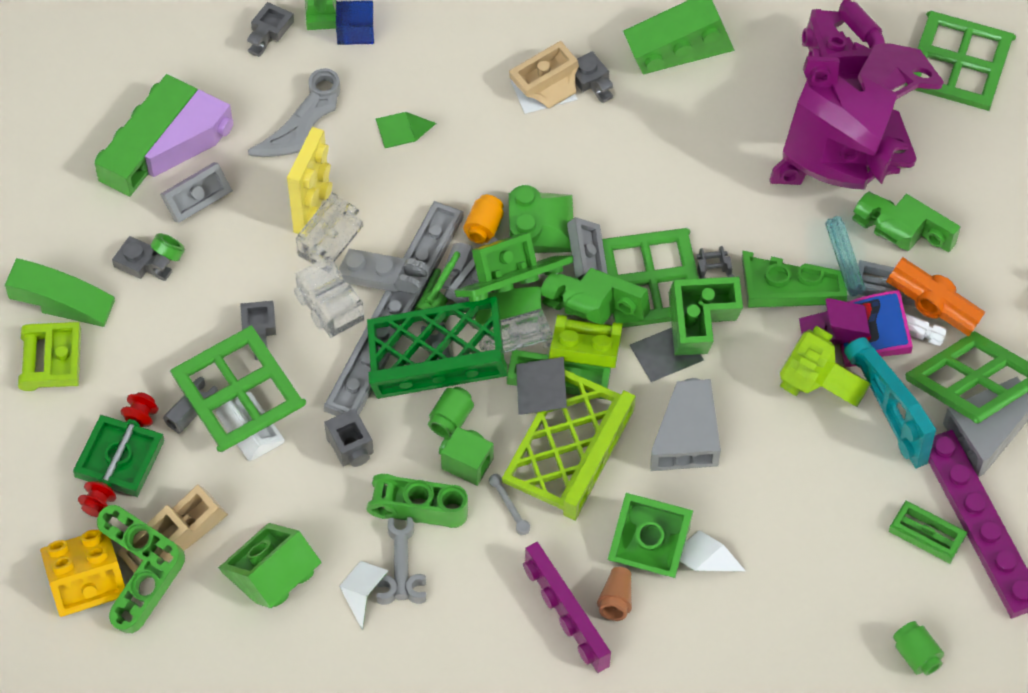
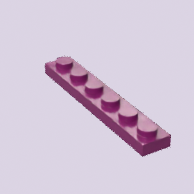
M953 429L935 435L928 463L963 529L967 532V536L1010 618L1028 613V569Z

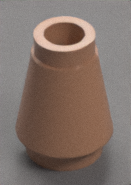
M614 567L611 570L598 598L599 613L608 620H623L632 609V574L627 568Z

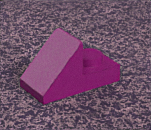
M827 298L825 299L826 312L799 318L801 334L809 329L813 331L814 327L818 326L833 335L830 342L834 346L851 342L861 337H871L864 305Z

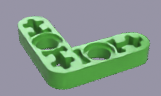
M109 505L103 508L97 517L99 530L143 560L109 612L110 622L116 629L124 633H134L144 625L183 567L185 554L179 545L120 506ZM112 517L117 518L128 526L125 533L109 523ZM140 531H147L149 535L147 544L142 548H135L133 544L135 535ZM157 546L173 556L170 563L154 553ZM146 578H153L155 581L153 592L142 596L139 590L141 582ZM134 596L136 599L143 602L144 604L142 606H139L135 602L131 601V599ZM125 610L133 616L130 622L121 616Z

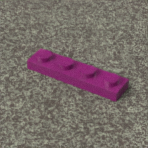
M538 541L526 547L525 562L523 563L524 570L531 581L537 580L543 589L541 590V595L546 605L550 609L555 608L560 615L559 622L563 631L568 637L573 635L579 644L577 648L583 661L587 665L592 664L597 673L609 668L611 651Z

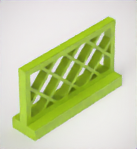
M565 370V381L578 386L581 393L579 396L566 399L567 407L584 402L589 415L571 420L567 408H561L566 422L548 427L545 417L548 412L555 410L538 412L502 477V483L562 509L564 516L576 521L634 412L636 395L623 390L622 394H619ZM602 397L612 402L608 410L594 414L589 400ZM602 419L600 425H598L597 420ZM592 422L595 430L594 436L579 441L574 427ZM542 424L544 429L538 430ZM569 429L574 443L556 448L551 434ZM547 436L551 450L533 455L530 447L532 440ZM587 447L584 453L582 448ZM577 450L581 459L579 464L564 469L559 455ZM527 451L528 457L523 458ZM554 457L559 471L541 476L536 462ZM532 464L536 478L523 481L513 475L518 467ZM573 474L569 481L567 476ZM562 478L566 488L562 496L558 497L547 492L544 483Z

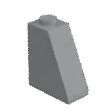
M1017 376L999 385L1010 389L1021 381ZM988 389L965 400L980 408L999 395ZM1028 392L979 424L974 423L971 419L951 407L947 408L943 425L947 431L953 429L978 477L985 474L1028 422Z
M689 378L684 381H678L652 447L650 469L651 471L716 467L719 465L721 448L711 379Z

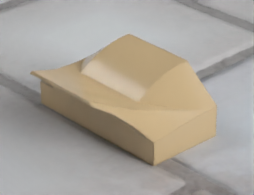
M559 41L509 70L510 79L527 97L538 100L550 109L576 93L575 74L579 64L578 60L563 42Z

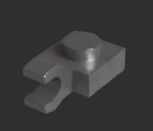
M267 2L251 21L253 32L247 41L252 46L248 49V52L260 57L265 51L269 39L278 42L293 24L294 14Z
M589 52L577 58L579 67L575 74V83L581 91L584 92L591 88L602 103L612 99L613 95L609 89L613 88V84L609 79V70L594 52Z
M131 236L127 238L112 259L115 268L140 279L148 272L158 279L166 281L172 273V269L167 267L170 263L168 258L159 255L153 250L151 245Z
M274 302L241 303L242 330L252 325L267 347L266 336L276 335Z

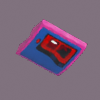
M900 290L873 294L848 301L865 306L871 337H867V339L881 357L910 354L912 352L913 345ZM851 342L839 344L844 367L856 366L850 363L844 353V349Z

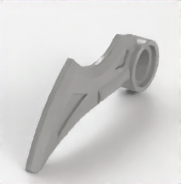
M328 68L314 71L309 77L310 94L278 131L263 142L248 150L249 155L255 157H274L300 152L314 124L322 116L336 109L337 97L340 94V80L337 73ZM321 81H330L333 84L332 88L326 91L316 88V85Z

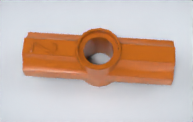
M904 257L900 259L886 280L887 283L913 299L916 308L924 316L932 319L940 317L968 337L985 314V311L956 293V286L951 280L942 275L931 276Z

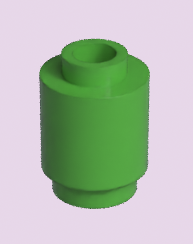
M461 387L446 388L429 414V428L441 437H451L457 426L462 427L474 408L470 393Z
M912 621L901 627L894 634L895 648L916 675L924 673L928 676L942 666L943 662L941 659L944 656V652L924 626H919L916 621Z

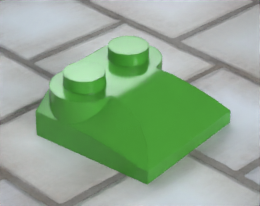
M529 185L518 186L511 193H508L509 237L520 233H530L535 253L571 252L567 223L573 219L572 195L540 193L536 188Z
M625 493L608 560L676 578L694 511Z

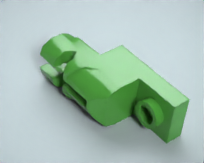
M869 191L864 194L855 206L853 212L856 214L852 217L854 222L864 228L876 225L874 234L882 236L906 251H909L921 237H924L933 246L940 247L949 253L956 245L961 228L958 224L907 193L895 206L892 201Z
M593 268L588 270L582 280L563 274L551 273L541 287V295L545 296L542 303L545 306L555 310L565 308V313L568 315H575L598 324H604L615 309L620 310L623 314L633 315L643 320L650 312L648 289Z

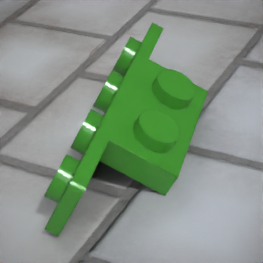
M520 233L472 249L479 282L456 289L455 295L456 297H468L469 302L484 300L489 297L488 292H506L514 289V283L526 284L539 280V274L550 275L551 273L563 272V266L574 262L573 256H552L536 262L531 234Z

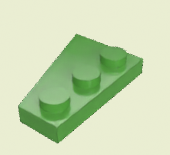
M742 250V266L748 308L826 305L825 299L827 298L847 302L848 295L843 271L806 263L800 267L784 264L782 258L771 256L770 260L753 257V252Z

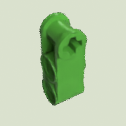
M377 474L373 477V497L368 502L366 510L375 517L406 521L407 517H411L415 523L440 525L449 528L462 526L468 518V495L461 486L407 479L389 474ZM415 499L425 500L422 504L412 503ZM449 504L459 505L456 509H449L446 506Z

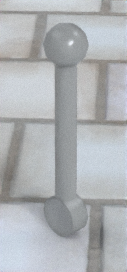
M499 474L491 475L489 483L497 488L516 521L517 533L520 535L528 534L530 524L528 521L522 520L502 485V477Z

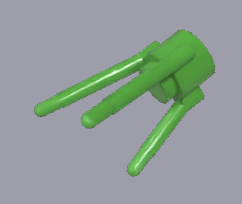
M456 251L441 275V270L439 268L435 269L422 297L415 305L414 311L445 306L448 300L440 290L459 259L460 252ZM446 316L442 322L446 323L450 316Z

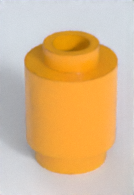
M484 194L475 200L463 226V230L469 240L477 244L488 243L495 236L504 216V205L500 199Z

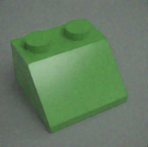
M268 523L218 568L256 604L272 608L286 601L289 592L294 587L309 580L314 574V569L322 562L299 530Z

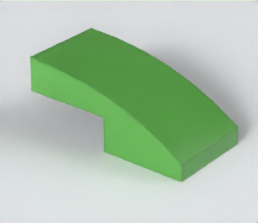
M541 286L514 288L506 292H492L488 294L489 297L497 296L501 329H508V322H540L542 320ZM491 308L479 310L475 314V321L484 325L492 316Z

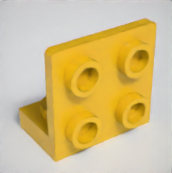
M89 530L81 536L69 540H57L40 549L49 585L60 617L116 600L125 588L111 539L100 530Z

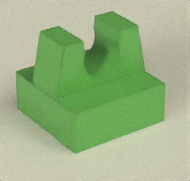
M305 0L307 30L338 28L336 0Z

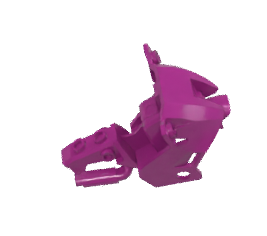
M844 0L840 4L839 11L812 9L807 27L802 32V45L809 49L803 67L807 81L797 102L783 148V159L773 167L769 179L770 184L801 185L806 175L821 182L851 189L865 190L867 184L875 178L883 184L884 178L887 175L899 174L900 168L898 167H913L917 159L900 112L893 109L895 100L916 88L941 89L944 81L920 49L885 43L882 29L857 2ZM845 22L862 42H867L869 48L857 42L853 43L850 37H846L843 31L839 32L836 28ZM914 72L924 73L928 75L929 78L919 77L915 75ZM905 83L908 84L896 92L892 91ZM897 150H905L903 153H895Z

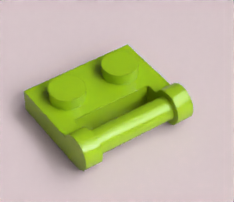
M557 314L549 359L564 357V361L615 368L623 323L613 322L612 325L570 320L565 315Z
M65 322L23 325L20 337L24 341L22 374L18 376V388L23 391H34L41 387L79 386L80 323ZM45 339L44 372H35L37 341Z

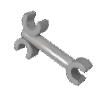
M407 517L406 528L398 530L394 527V518H389L388 533L394 540V579L391 576L385 575L377 584V587H388L390 589L387 593H377V603L387 605L395 599H409L413 603L422 604L426 602V592H416L413 588L425 586L426 576L415 574L408 579V539L414 533L413 520L411 517Z

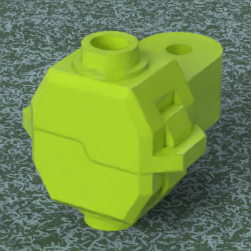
M815 326L813 331L810 329L804 331L780 370V379L783 380L780 387L795 396L800 391L809 393L819 387H823L858 407L871 383L835 362V346L830 342L833 337L832 334L818 326Z

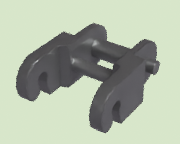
M723 246L719 247V251L704 253L703 248L699 249V254L696 257L700 259L698 260L697 268L700 279L706 278L707 269L722 268V271L726 272L727 277H734L730 256H728L727 251H724ZM720 258L721 263L707 264L706 259Z

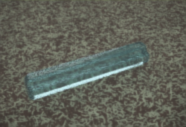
M840 216L827 219L825 225L846 290L850 296L856 297L858 294H863L866 288L845 224Z

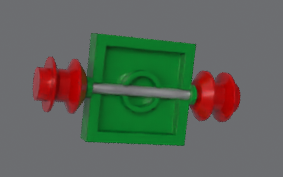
M138 392L137 394L128 395L127 402L130 407L126 406L121 409V415L127 422L100 415L73 469L75 478L88 481L84 485V489L88 494L80 495L78 502L82 506L81 509L90 516L98 517L102 509L108 506L107 502H114L117 497L113 490L138 497L165 441L163 434L142 428L152 425L153 421L149 414H156L159 410L154 398L146 393Z

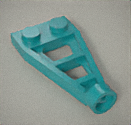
M861 337L852 341L846 346L844 353L852 365L861 368L866 380L871 383L870 388L898 440L901 454L905 459H910L916 469L928 464L936 433L935 426L920 403L873 346H871L868 339ZM898 402L906 410L905 419H903L897 407Z

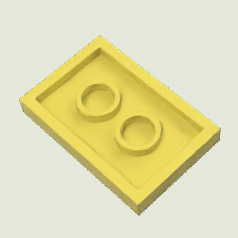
M315 127L311 128L287 176L293 232L306 236L311 225H316L320 215V205L323 200H328L332 191V182H329L331 165L327 163L329 146L325 143L324 130Z

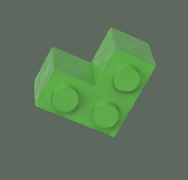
M740 277L673 281L668 295L675 356L708 354L714 342L712 322L737 321L743 309Z

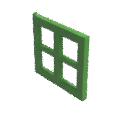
M928 11L926 13L928 19L918 49L922 51L926 58L930 57L954 64L948 84H943L941 89L916 88L915 90L989 111L1011 42L1016 39V35L942 13ZM938 25L965 32L958 52L932 45ZM972 35L998 41L992 62L966 55ZM962 67L988 74L982 95L955 87ZM914 72L915 75L921 77V72Z
M681 228L602 239L607 273L638 286L649 284L654 309H650L644 320L633 315L623 314L620 310L615 309L613 312L614 322L623 323V328L671 321L670 307L663 308L658 283L682 279H699L689 238L690 229ZM677 242L682 266L655 270L649 246ZM640 247L646 271L618 275L613 250Z
M252 325L170 370L174 380L216 442L218 452H224L304 407L306 404V400L301 399ZM248 344L263 367L237 380L223 358ZM215 363L229 385L204 399L189 376ZM271 378L286 401L260 415L246 392ZM238 397L252 420L226 433L212 410Z
M975 331L969 337L962 338L905 374L906 381L977 424L1028 392V361ZM974 347L994 358L977 370L956 360ZM948 365L966 377L945 388L928 376ZM1008 366L1027 378L1012 388L1006 389L988 377ZM977 384L999 395L980 408L960 397L961 394Z

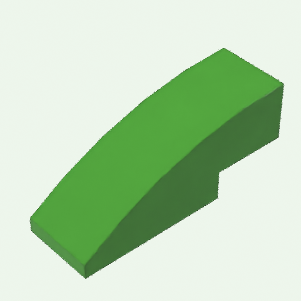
M16 258L5 283L9 299L38 305L41 307L42 313L101 327H105L115 302L114 296L81 279Z

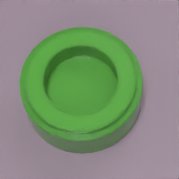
M163 233L156 234L151 243L153 250L173 261H179L185 251L182 243Z

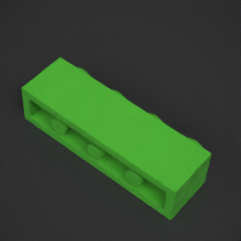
M168 74L159 83H155L145 101L135 107L129 121L124 127H120L116 131L108 147L98 153L94 163L98 181L131 197L148 175L145 155L198 89Z

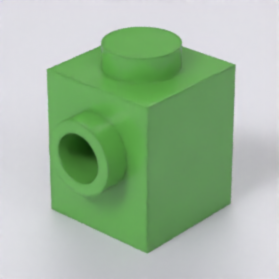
M457 426L452 436H446L440 445L441 467L443 470L478 486L494 460V444L484 439L481 434L474 430L466 431Z

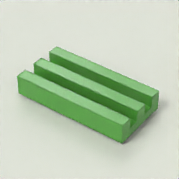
M905 500L889 528L890 533L951 564L967 535L965 530ZM908 514V515H910V516H912V517H914V518H916V519H918V520H920V521L926 523L927 525H925V524H924V525H921V524L917 523L916 521H914V520H912V519L906 517L905 515ZM935 529L951 536L955 540L952 541L942 536L941 534L935 532Z

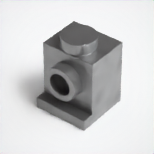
M356 409L324 421L326 439L333 447L342 466L351 463L353 467H358L370 459V455L374 453L373 440Z

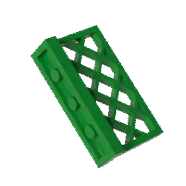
M497 296L475 302L467 301L367 319L371 372H368L369 384L377 399L508 376L507 364L504 358ZM491 308L492 316L484 325L472 319L479 310ZM456 315L461 320L451 331L439 325L446 316ZM424 321L428 326L418 337L407 331L414 322ZM467 324L479 330L469 343L457 336ZM390 326L396 331L384 343L377 338L376 329ZM435 329L446 336L436 349L425 343V340ZM402 335L413 341L403 355L392 348ZM485 335L495 341V350L481 352L475 346ZM452 341L463 347L462 351L455 357L448 358L442 354ZM419 347L431 353L424 362L414 363L410 360ZM387 353L398 359L391 368L379 370V362Z

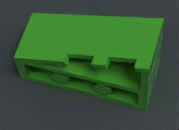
M687 0L623 31L643 75L735 51L712 0Z

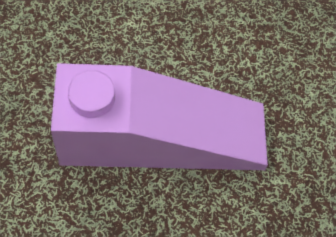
M198 89L145 155L148 174L155 177L216 146L223 136H227L233 127L230 104Z

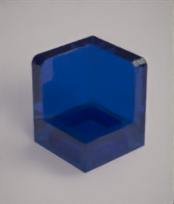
M336 1L337 45L374 44L373 1Z

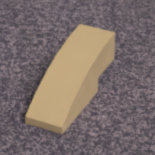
M197 484L173 508L167 504L147 525L179 545L184 551L213 529L228 514L207 490ZM140 531L135 535L133 539L135 548H142L147 544L149 540L147 531ZM157 546L154 553L167 562L173 559L170 553ZM124 547L117 551V554L135 573L143 560Z

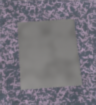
M672 328L630 344L631 349L651 382L704 361L701 354L675 356Z
M564 357L516 364L519 415L567 408Z

